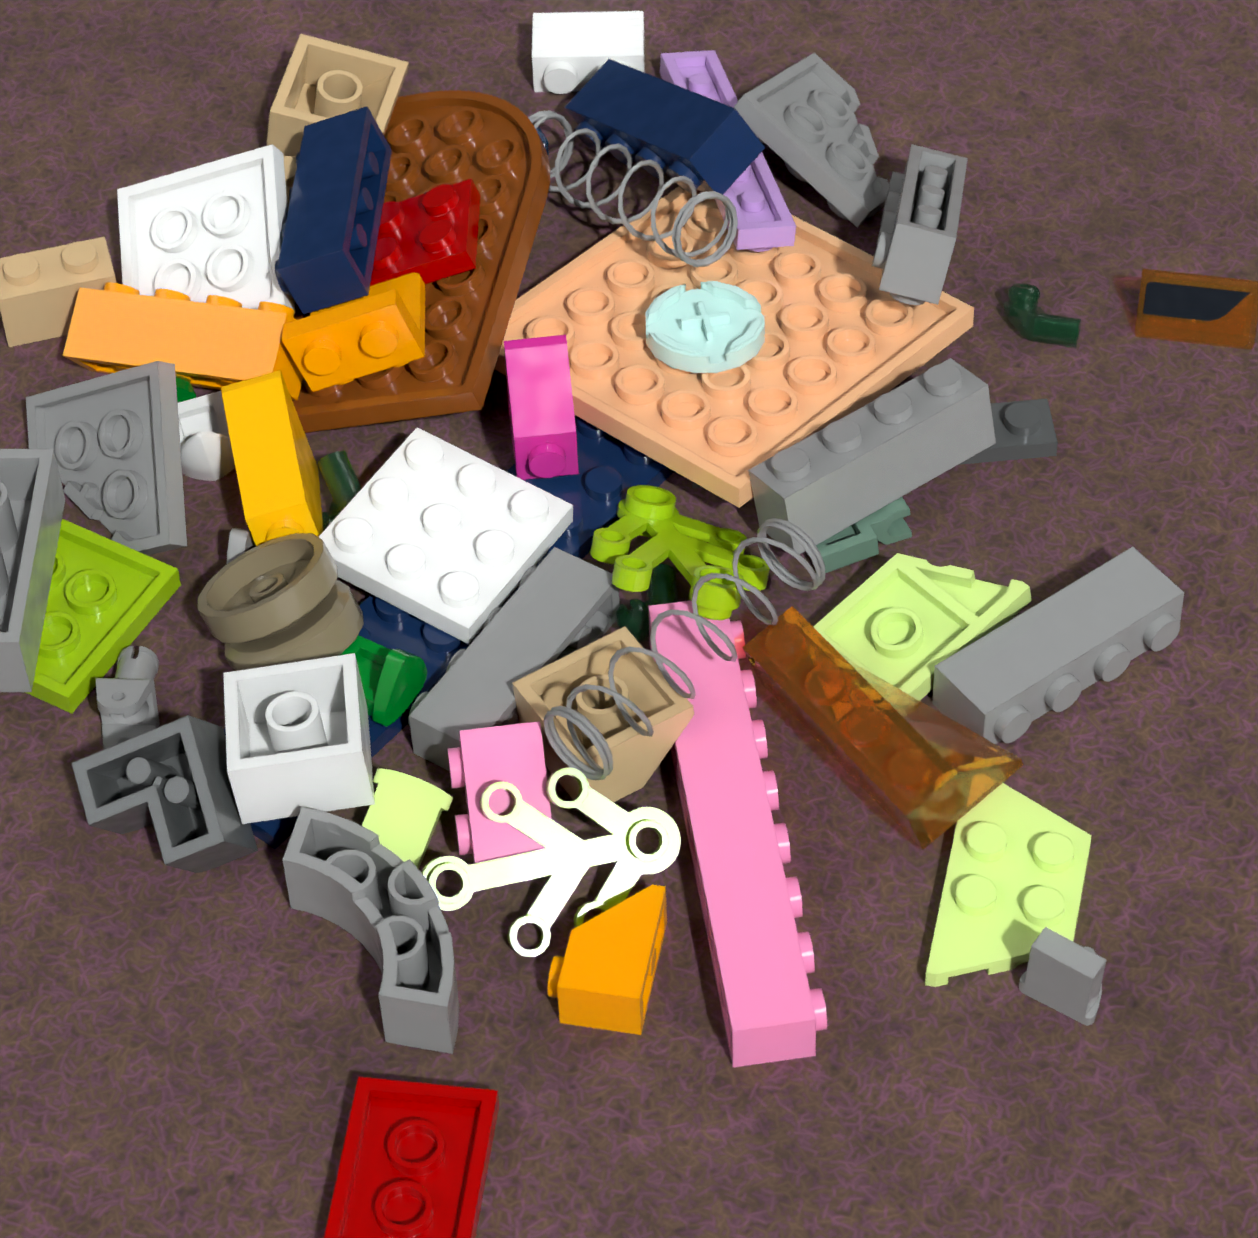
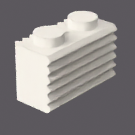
M643 11L533 13L532 66L534 92L546 91L566 94L580 91L608 59L645 73Z

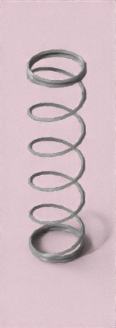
M539 111L528 117L532 124L536 122L534 124L536 129L544 121L556 119L565 131L566 139L559 148L555 167L551 170L553 173L550 174V179L555 176L558 186H549L550 192H561L570 203L581 208H592L600 219L609 223L623 224L635 237L644 241H656L666 253L680 258L683 262L694 267L709 266L720 260L730 249L736 236L738 217L736 207L728 197L716 191L702 192L697 195L693 181L685 176L673 177L664 184V172L659 163L653 160H645L632 167V157L626 147L620 144H613L601 150L600 140L594 131L585 128L572 132V127L565 117L553 111ZM581 134L591 136L596 143V156L590 165L589 171L577 182L563 186L560 172L566 167L571 157L574 137ZM617 149L623 152L627 158V172L622 184L608 198L594 202L591 194V177L600 157L610 150ZM650 165L659 174L657 194L650 205L641 213L626 218L623 210L625 186L633 172L642 166ZM586 180V195L589 202H581L573 198L567 191L578 187ZM682 181L689 185L692 191V198L681 208L674 222L673 229L659 235L656 228V209L659 199L670 185ZM618 195V211L621 219H615L604 214L598 206L609 203ZM706 199L721 200L725 206V221L721 231L704 248L694 252H684L680 239L681 230L693 214L694 207ZM651 210V229L653 235H645L636 231L630 223L641 219ZM729 222L725 240L714 254L704 259H691L707 252L713 247L726 231ZM672 236L674 249L669 248L662 239Z
M778 518L766 520L757 530V537L741 541L735 549L732 562L734 576L710 573L700 577L693 587V613L670 609L658 614L651 627L650 640L652 651L646 648L625 647L615 652L610 659L608 671L610 689L598 685L584 684L572 690L567 697L566 707H552L544 717V729L550 745L569 768L581 771L586 778L591 780H604L606 776L610 775L613 770V756L607 741L585 716L571 709L572 701L578 693L586 690H599L612 695L627 722L641 735L652 737L654 733L653 727L647 716L631 700L616 690L613 672L618 659L630 652H640L654 657L659 670L670 686L684 698L694 699L696 691L688 676L676 664L658 653L655 640L657 626L664 618L672 615H684L695 619L700 633L710 648L725 661L735 662L737 652L727 635L716 625L698 614L696 601L699 589L705 582L715 578L733 581L748 609L765 624L776 625L778 616L768 598L757 588L739 578L737 568L739 554L746 546L757 542L762 558L782 581L793 588L810 591L817 589L825 580V564L813 540L802 529L789 521ZM771 527L779 528L794 537L812 559L816 573L798 552L783 543L766 538L767 529ZM769 544L777 546L794 556L806 568L813 581L807 582L791 574L777 560ZM743 587L753 592L771 612L772 620L763 616L753 606ZM703 624L724 641L730 649L731 657L717 647L706 632ZM663 663L681 677L688 686L690 694L677 685ZM623 703L626 704L640 717V719L646 725L648 731L644 730L635 722V720L627 712ZM554 716H561L567 719L568 729L574 744L592 768L581 762L564 744L554 725ZM573 724L578 726L592 741L603 761V768L586 752Z

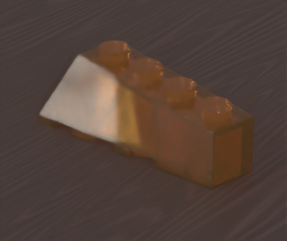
M793 606L778 617L776 625H768L742 647L761 684L922 850L1024 765L1019 757L858 666L834 648Z

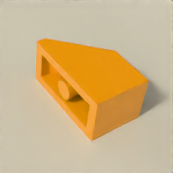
M651 885L571 930L565 957H553L548 978V996L558 998L560 1023L637 1035L642 1034L667 926L666 886Z

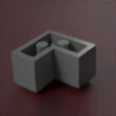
M187 715L72 763L88 825L125 834L153 824L163 861L167 866L200 873L258 851L251 824H242L227 773L226 737L223 727Z

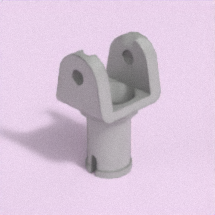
M134 646L123 649L118 657L115 678H96L97 706L101 714L104 749L156 729L160 725L154 677L159 668V660L157 655L146 647H139L138 657L133 659Z

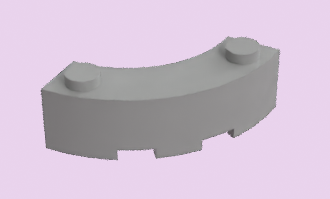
M301 807L283 857L291 909L317 915L340 926L363 944L373 956L383 975L379 1001L385 1042L453 1054L459 1022L458 987L452 937L439 907L438 896L410 859L404 862L394 852L381 845L378 834L351 820L328 812Z

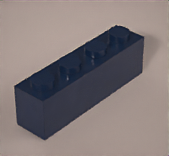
M608 59L564 107L578 124L574 131L585 128L594 131L600 140L601 150L608 145L620 144L628 149L632 157V163L653 160L659 163L665 176L670 178L685 176L691 179L696 189L702 192L716 191L723 195L765 149L764 145L735 108L611 59ZM587 134L577 135L585 145L596 152V143L591 136ZM617 149L609 151L620 162L627 165V158L623 152ZM650 165L642 166L649 174L659 179V174L654 167ZM682 181L676 182L681 188L692 193L688 184Z
M368 106L304 127L300 151L296 154L297 168L293 187L289 189L290 204L286 223L282 225L283 240L279 259L275 262V275L280 288L285 294L293 296L303 315L369 295L392 149Z

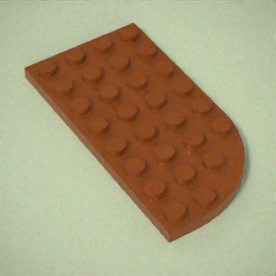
M464 90L433 91L397 98L384 134L392 149L384 203L389 201L399 202L427 193L435 186L441 184L452 185L471 178L481 196L476 268L425 284V357L410 361L401 367H391L356 378L344 385H334L315 392L311 391L303 377L298 400L292 401L305 433L482 410L550 186L551 169L544 144L530 119L518 107L493 95ZM297 305L293 318L299 320L310 316L309 313L303 315Z

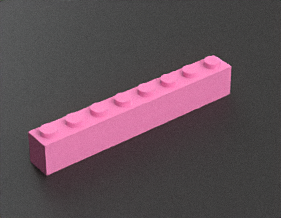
M691 600L648 606L651 651V627L658 614L670 609L693 613ZM672 615L664 618L657 626L655 640L658 653L676 664L691 680L696 691L694 699L687 698L694 707V716L670 750L732 1066L740 1067L816 1056V1031L827 1030L825 1000L822 989H810L807 979V973L815 972L813 946L810 933H798L794 919L803 915L800 886L797 877H785L783 864L790 863L791 861L789 837L786 824H774L771 811L779 810L778 788L774 771L763 772L760 759L768 757L767 738L763 720H751L749 709L756 708L757 699L753 672L751 669L741 670L738 660L746 658L743 626L741 620L730 621L729 618L725 620L705 618L716 625L733 643L737 652V659L735 662L725 661L710 648L700 633L695 619L684 615ZM703 624L706 632L717 647L731 657L730 649L724 641ZM663 663L677 685L690 694L688 686L681 677Z

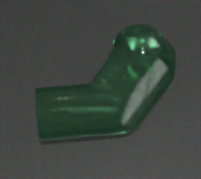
M1016 283L1009 288V300L1004 303L1005 317L1025 339L1032 342L1077 348L1081 319L1046 314L1038 306L1040 291L1034 285Z
M344 450L328 454L318 461V466L332 497L329 512H322L323 530L331 524L362 489L349 457Z
M659 564L652 570L650 586L646 590L647 599L644 602L640 599H631V610L624 604H621L616 612L615 620L619 628L625 626L638 642L650 640L648 606L678 602L676 572L669 565Z

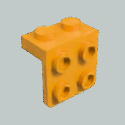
M409 273L372 285L367 296L310 312L308 317L283 324L282 342L311 391L315 392L334 385H344L356 378L391 367H401L410 361L425 357V283L418 273Z

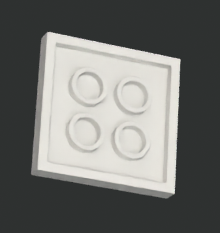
M273 144L117 189L123 285L133 287L140 291L139 295L154 297L156 289H168L189 296L191 298L190 301L206 303L208 295H217L242 303V308L258 310L259 302H273L290 307L295 311L293 296L282 291L275 275V262L279 259L283 240L282 225L286 223L288 209L284 156Z
M416 428L322 532L319 538L323 540L337 565L338 577L470 644L483 629L489 614L495 608L501 607L519 586L525 572L530 567L537 565L573 522V505L422 429Z

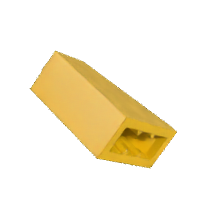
M281 370L222 386L221 394L245 520L256 547L272 539L294 533H312L319 537L324 530L318 466Z

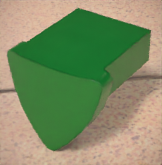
M358 635L356 640L341 655L355 653L366 698L368 715L373 717L374 722L388 727L405 712L419 694L427 678V668L423 659L401 649H388Z

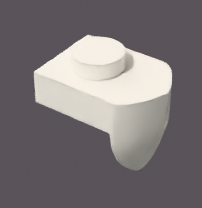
M221 391L179 402L178 418L182 473L190 478L205 481H216L224 477L235 468Z

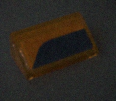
M1142 269L1135 326L1136 337L1249 350L1254 348L1258 321V281Z

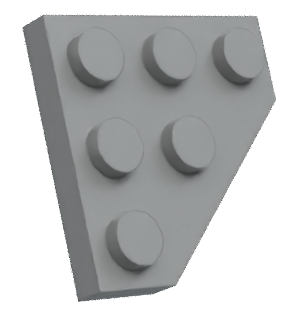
M815 53L745 93L733 107L761 143L767 144L785 161V165L791 174L802 181L808 182L825 197L830 209L839 217L850 220L858 227L885 206L889 183L887 179L877 177L873 164L879 158L869 127L858 124L854 114L860 105L856 91Z
M155 361L26 397L29 449H54L61 482L65 485L64 493L89 519L99 520L113 534L111 540L145 555L157 554L187 546L175 364Z

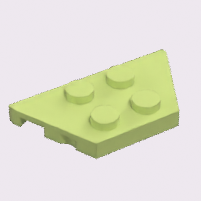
M897 553L806 632L810 651L847 749L855 755L888 730L933 689L935 665L1010 621L1032 601L1030 587L1023 581L1011 579L1008 587L976 580L974 570L952 565L934 566L926 559Z
M968 766L926 970L925 985L933 987L948 984V977L986 969L988 975L1013 970L1018 965L1029 961L1031 946L1045 927L1074 942L1092 835L981 769Z

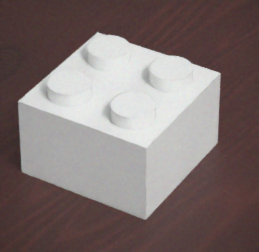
M355 653L223 673L227 773L242 824L298 816L301 807L327 812L375 804L368 708Z

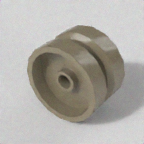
M312 533L290 534L272 539L246 551L214 575L206 583L198 597V611L212 635L222 643H225V657L233 671L339 656L356 640L364 625L363 611L349 586L337 580V565L323 540Z

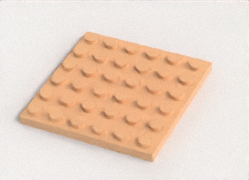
M679 186L659 200L656 209V228L659 235L673 229L674 222L681 208L692 198V193ZM696 189L697 195L702 193V191ZM706 199L694 207L693 214L682 227L680 239L684 252H694L704 248L721 231L724 220L715 199ZM651 210L641 219L630 223L636 231L645 235H653L651 229ZM792 214L791 216L796 224L794 246L773 247L768 251L756 252L748 249L737 250L732 242L730 249L720 260L703 267H694L683 262L680 258L666 253L656 241H644L633 236L623 225L516 299L495 370L506 375L504 341L566 335L574 414L740 508L753 498L749 469L773 457L779 451L787 449L820 431L830 423L876 400L882 394L888 393L973 327L974 307L943 291L941 292L938 305L925 302L922 305H909L895 300L891 297L890 292L879 290L883 269L872 266L874 256ZM726 228L720 240L707 252L691 259H704L714 254L723 244L728 229ZM672 236L662 239L669 248L674 249ZM717 281L737 286L757 299L761 305V313L765 316V342L758 354L740 367L719 373H691L672 368L655 358L646 344V311L656 297L672 287L685 284L686 291L701 289V282Z

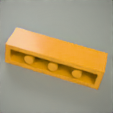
M106 282L103 290L79 287L63 356L87 370L111 374L147 363L162 361L175 364L176 377L191 382L192 386L221 390L222 386L281 370L292 400H298L303 376L282 342L283 324L296 320L293 318L295 311L292 308L273 302H259L258 310L242 308V303L217 295H208L206 303L190 301L191 298L189 296L168 289H156L154 297L139 295L140 291L133 287L113 282Z

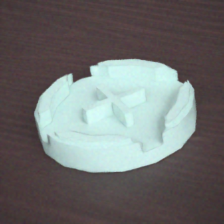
M707 281L701 282V289L686 291L685 284L675 286L656 297L646 311V344L655 358L675 369L691 373H719L737 368L755 357L765 342V316L761 313L760 303L753 295L734 285Z

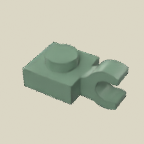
M903 497L817 544L816 546L825 564V573L878 555V541L888 545L912 537V531L903 519L910 515V508Z

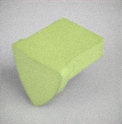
M378 768L373 782L378 785L374 794L375 804L369 806L362 826L378 834L381 845L394 852L404 862L410 859L419 869L441 812L449 810L453 797L440 788L417 777L394 770Z

